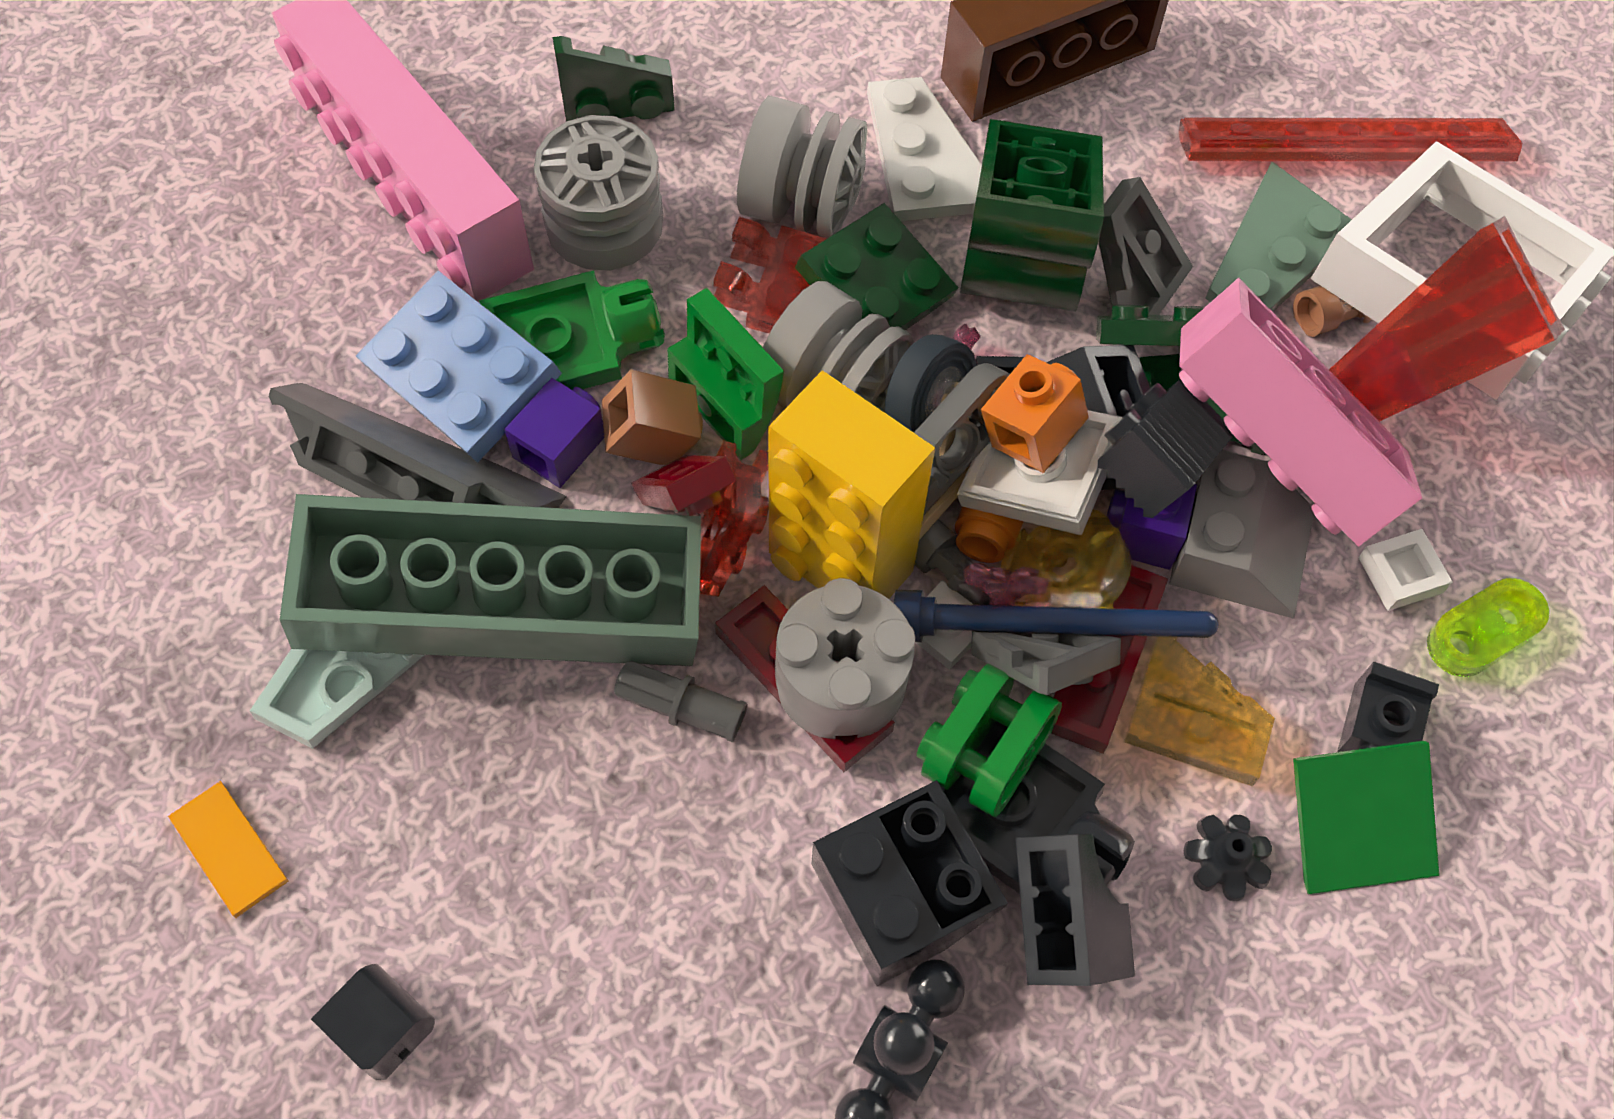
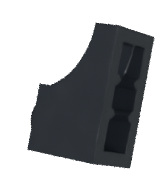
M1093 833L1016 838L1027 985L1093 986L1135 977L1129 903H1119L1108 889L1098 864Z

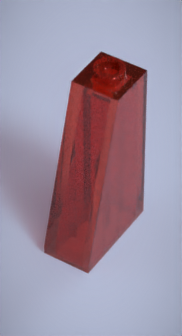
M1503 216L1480 229L1337 361L1329 371L1380 422L1556 340L1565 329L1506 217Z

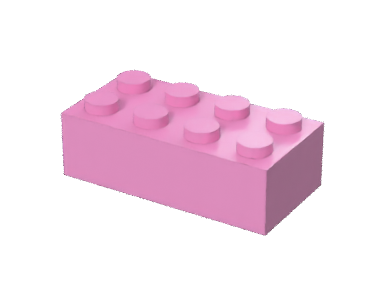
M1240 278L1236 279L1181 328L1179 366L1183 370L1179 373V376L1184 385L1200 401L1206 402L1211 398L1227 414L1223 418L1231 433L1242 444L1250 447L1256 443L1271 458L1268 461V466L1283 486L1290 491L1300 487L1314 502L1311 505L1313 513L1329 532L1337 535L1343 531L1359 547L1422 499L1409 452Z

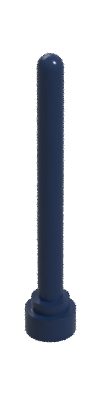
M896 590L894 596V604L900 609L909 625L913 628L915 642L922 643L923 636H935L936 630L1209 638L1219 628L1217 617L1208 611L937 604L936 597H924L923 590Z

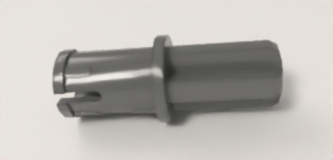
M634 661L626 662L620 670L615 684L614 692L618 698L668 716L669 724L677 726L678 722L681 721L724 737L730 742H734L748 707L747 702L737 701L695 685V677L686 675L682 680Z

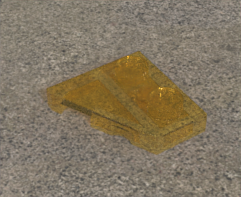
M1155 637L1124 742L1253 787L1261 775L1275 718L1253 698L1239 693L1233 687L1231 679L1211 661L1204 666L1177 641L1178 637Z

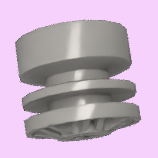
M768 95L761 103L753 120L741 160L737 184V207L739 213L771 223H780L793 201L795 202L794 222L796 230L809 231L817 216L816 228L818 236L829 238L841 230L846 216L855 205L861 188L866 165L867 122L848 117L840 130L839 114L826 111L819 120L813 134H810L811 115L809 106Z
M589 115L565 122L548 133L536 150L534 174L538 185V195L542 203L541 210L545 230L551 247L567 262L588 270L611 271L629 266L650 253L662 235L663 206L662 196L659 191L658 155L651 138L635 124L615 116Z
M827 281L815 282L804 289L787 306L763 345L767 353L784 370L778 403L786 408L823 370L883 411L893 372L904 353L914 343L912 335L900 327H890L886 318L879 314H869L861 320L863 309L859 301Z

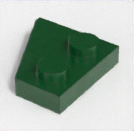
M1112 305V316H1097L1096 340L1099 344L1180 346L1181 328L1205 307L1174 306L1173 315H1149V306Z

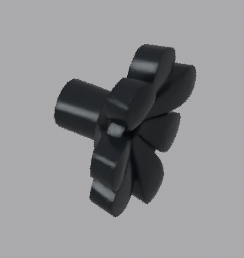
M1215 815L1203 817L1198 821L1196 825L1197 830L1203 839L1188 841L1183 849L1187 860L1200 863L1201 868L1193 876V881L1198 888L1203 891H1210L1219 883L1222 885L1223 894L1227 900L1240 901L1245 896L1246 882L1258 889H1263L1269 884L1272 872L1260 860L1271 855L1272 846L1267 837H1251L1248 834L1250 820L1247 817L1233 815L1227 820L1226 826Z

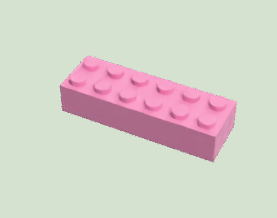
M295 0L272 12L280 37L274 39V44L285 65L294 73L295 77L289 80V85L296 99L306 111L315 107L319 112L317 114L318 122L333 145H337L343 141L348 148L346 155L355 172L363 181L370 177L378 184L375 186L377 195L385 209L393 217L402 213L408 221L405 223V226L412 241L423 254L431 250L439 258L436 261L437 267L443 275L458 287L463 288L468 295L479 302V300L487 298L534 270L520 200L347 0Z

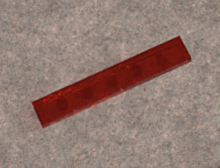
M1184 117V119L1180 120L1179 126L1180 143L1188 161H1416L1436 141L1468 161H1518L1523 145L1522 141L1503 118Z

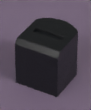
M370 964L359 969L311 1018L361 1070L375 1080H386L432 1032L435 1025L434 1017L378 964Z

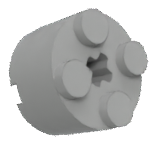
M845 578L831 580L824 587L807 593L791 606L785 614L777 634L775 680L781 705L798 726L813 735L823 738L835 739L836 735L849 736L857 734V738L879 731L894 718L905 697L914 659L915 645L913 628L909 625L900 609L882 594L859 586L856 582Z

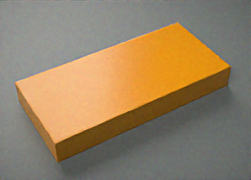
M221 781L168 815L233 917H239L289 882Z

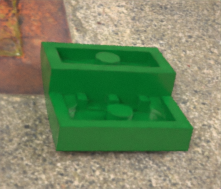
M706 287L687 299V337L667 348L668 379L696 386L698 411L702 418L740 460H743L755 451L768 428L779 400L784 370Z

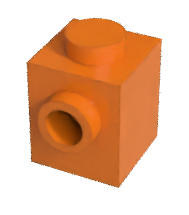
M1029 354L1022 359L981 408L991 446L1042 473L1048 469L1089 418L1081 379L1062 364L1052 363L1050 365Z

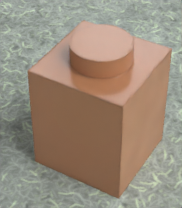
M631 369L602 399L605 453L657 465H666L681 458L701 439L703 419L698 411L695 385Z

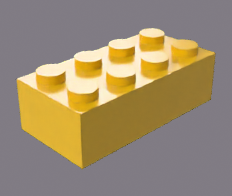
M823 370L768 426L770 558L774 566L784 576L793 581H800L803 577L815 587L821 588L831 580L845 578L890 599L914 570L935 447Z

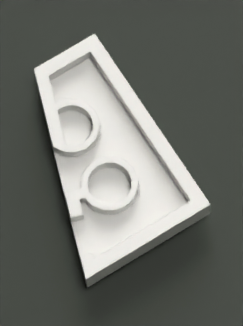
M922 77L868 82L867 95L891 211L900 221L973 214L982 165Z

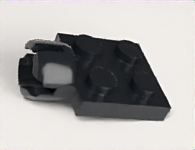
M995 721L978 747L977 752L989 758L1008 727ZM1046 743L1004 809L996 817L969 803L970 794L975 784L969 778L960 775L951 788L948 790L942 788L991 874L1019 894L1020 885L1016 838L1093 833L1095 852L1106 885L1110 880L1118 879L1129 861L1135 843L1134 839L1129 833L1102 816L1095 805L1103 794L1105 783Z

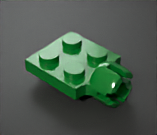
M592 270L479 300L482 306L553 361L562 373L556 380L571 390L574 387L584 390L621 380L620 367L621 361L631 354L657 348L664 343L665 333L664 329H661L660 314L657 303L651 295L654 292L649 282L643 279L605 287L598 283L595 272Z

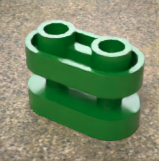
M988 663L979 673L972 669L966 672L952 698V705L956 706L944 725L935 721L929 727L921 740L916 757L924 761L921 775L932 782L937 780L939 785L946 790L953 786L960 775L974 781L975 784L970 794L969 803L996 817L1004 809L1047 741L1060 714L1062 702L1036 691H1033L1028 696L1024 704L1015 701L1009 697L1014 679L1001 669ZM995 721L1008 728L988 758L977 752V749Z

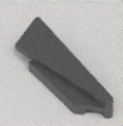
M295 383L270 388L268 397L272 405L284 407L298 438L296 442L290 445L298 465L360 497L559 508L567 497L487 459L482 458L477 463L456 446L308 384Z

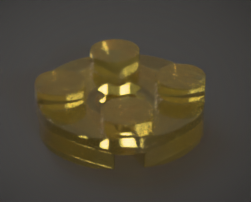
M1092 509L1082 535L1041 525L1028 534L1026 529L1023 528L1019 533L1014 548H1007L1000 566V578L1005 590L1009 594L1010 600L1015 606L1113 609V602L1120 596L1129 579L1131 555L1120 531L1111 524L1109 518L1100 511ZM1068 558H1074L1077 563L1066 574L1057 575L1053 572L1054 567L1065 566Z

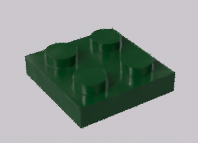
M885 203L803 253L795 266V269L809 285L817 281H827L859 301L863 309L861 320L869 314H879L886 318L890 327H900L903 330H907L952 298L959 288Z

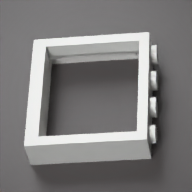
M1436 141L1336 234L1311 280L1497 400L1514 378L1524 384L1528 382L1542 362L1550 355L1564 335L1608 283L1611 276L1602 270L1613 257L1614 249ZM1426 199L1564 286L1519 338L1377 246Z

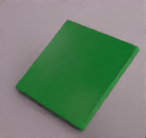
M1417 741L1293 758L1303 880L1307 894L1439 876L1429 742Z

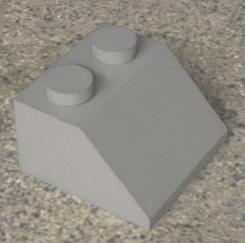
M1222 450L1195 482L1197 487L1186 539L1174 561L1169 585L1294 618L1314 516L1311 504L1296 489L1290 491L1283 486L1270 470L1268 461Z

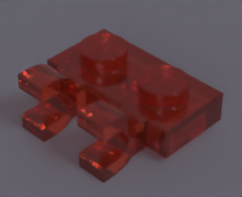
M739 216L732 233V241L736 243L730 258L765 267L760 282L757 283L752 281V278L743 269L721 261L713 281V286L717 287L714 296L725 307L747 312L746 328L770 334L773 326L787 306L804 289L810 286L795 269L800 256L826 240V238L783 225L777 238L770 236L769 232L761 224Z
M727 441L722 442L716 456H726L738 481L721 489L725 498L723 501L697 514V516H701L700 594L719 597L731 574L738 575L746 557L747 543L752 534H761L769 511V499L761 495V485L769 472L768 451L759 450L753 464L747 465L737 458L736 443Z

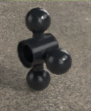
M932 959L922 962L912 971L907 984V993L912 1004L909 1012L898 1013L887 1005L883 1006L853 1060V1064L873 1075L867 1088L852 1090L840 1100L836 1108L835 1119H894L889 1100L895 1089L917 1102L948 1045L947 1041L932 1033L930 1025L934 1019L944 1018L954 1013L964 998L965 986L963 978L952 964L943 960Z

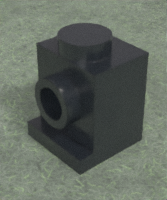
M1373 662L1354 684L1337 752L1423 741L1431 703L1437 696L1439 684ZM1387 720L1400 724V726L1392 725Z

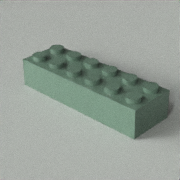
M296 494L279 620L291 649L603 663L634 661L639 664L693 666L699 639L701 516Z

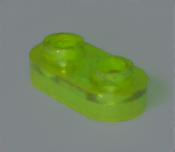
M1516 578L1498 580L1441 616L1430 629L1427 636L1429 655L1438 667L1451 675L1459 677L1477 675L1530 642L1546 626L1549 620L1548 603L1544 595L1535 586L1524 580ZM1499 609H1507L1512 612L1517 619V624L1506 622L1499 613ZM1457 638L1464 641L1469 648V654H1464L1457 650L1451 643V639Z

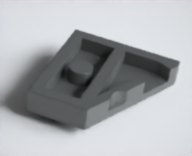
M1141 177L1122 180L1104 203V219L1098 242L1111 305L1149 306V315H1160L1193 268V265Z
M972 631V656L986 664L989 663L1001 669L1009 677L1045 695L1070 685L1090 683L1093 681L1094 675L1120 664L1121 638L1086 634Z

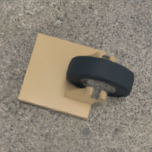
M930 334L918 339L904 353L893 372L886 395L885 413L912 432H915L967 373L976 367V360L971 349L960 341L944 335ZM956 429L952 430L944 439L939 451L940 456L952 445ZM970 465L923 516L919 540L958 497L957 493Z

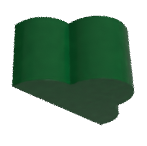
M995 119L989 120L960 293L1076 312L1082 295L1087 269L1091 268L1104 219L1102 136Z

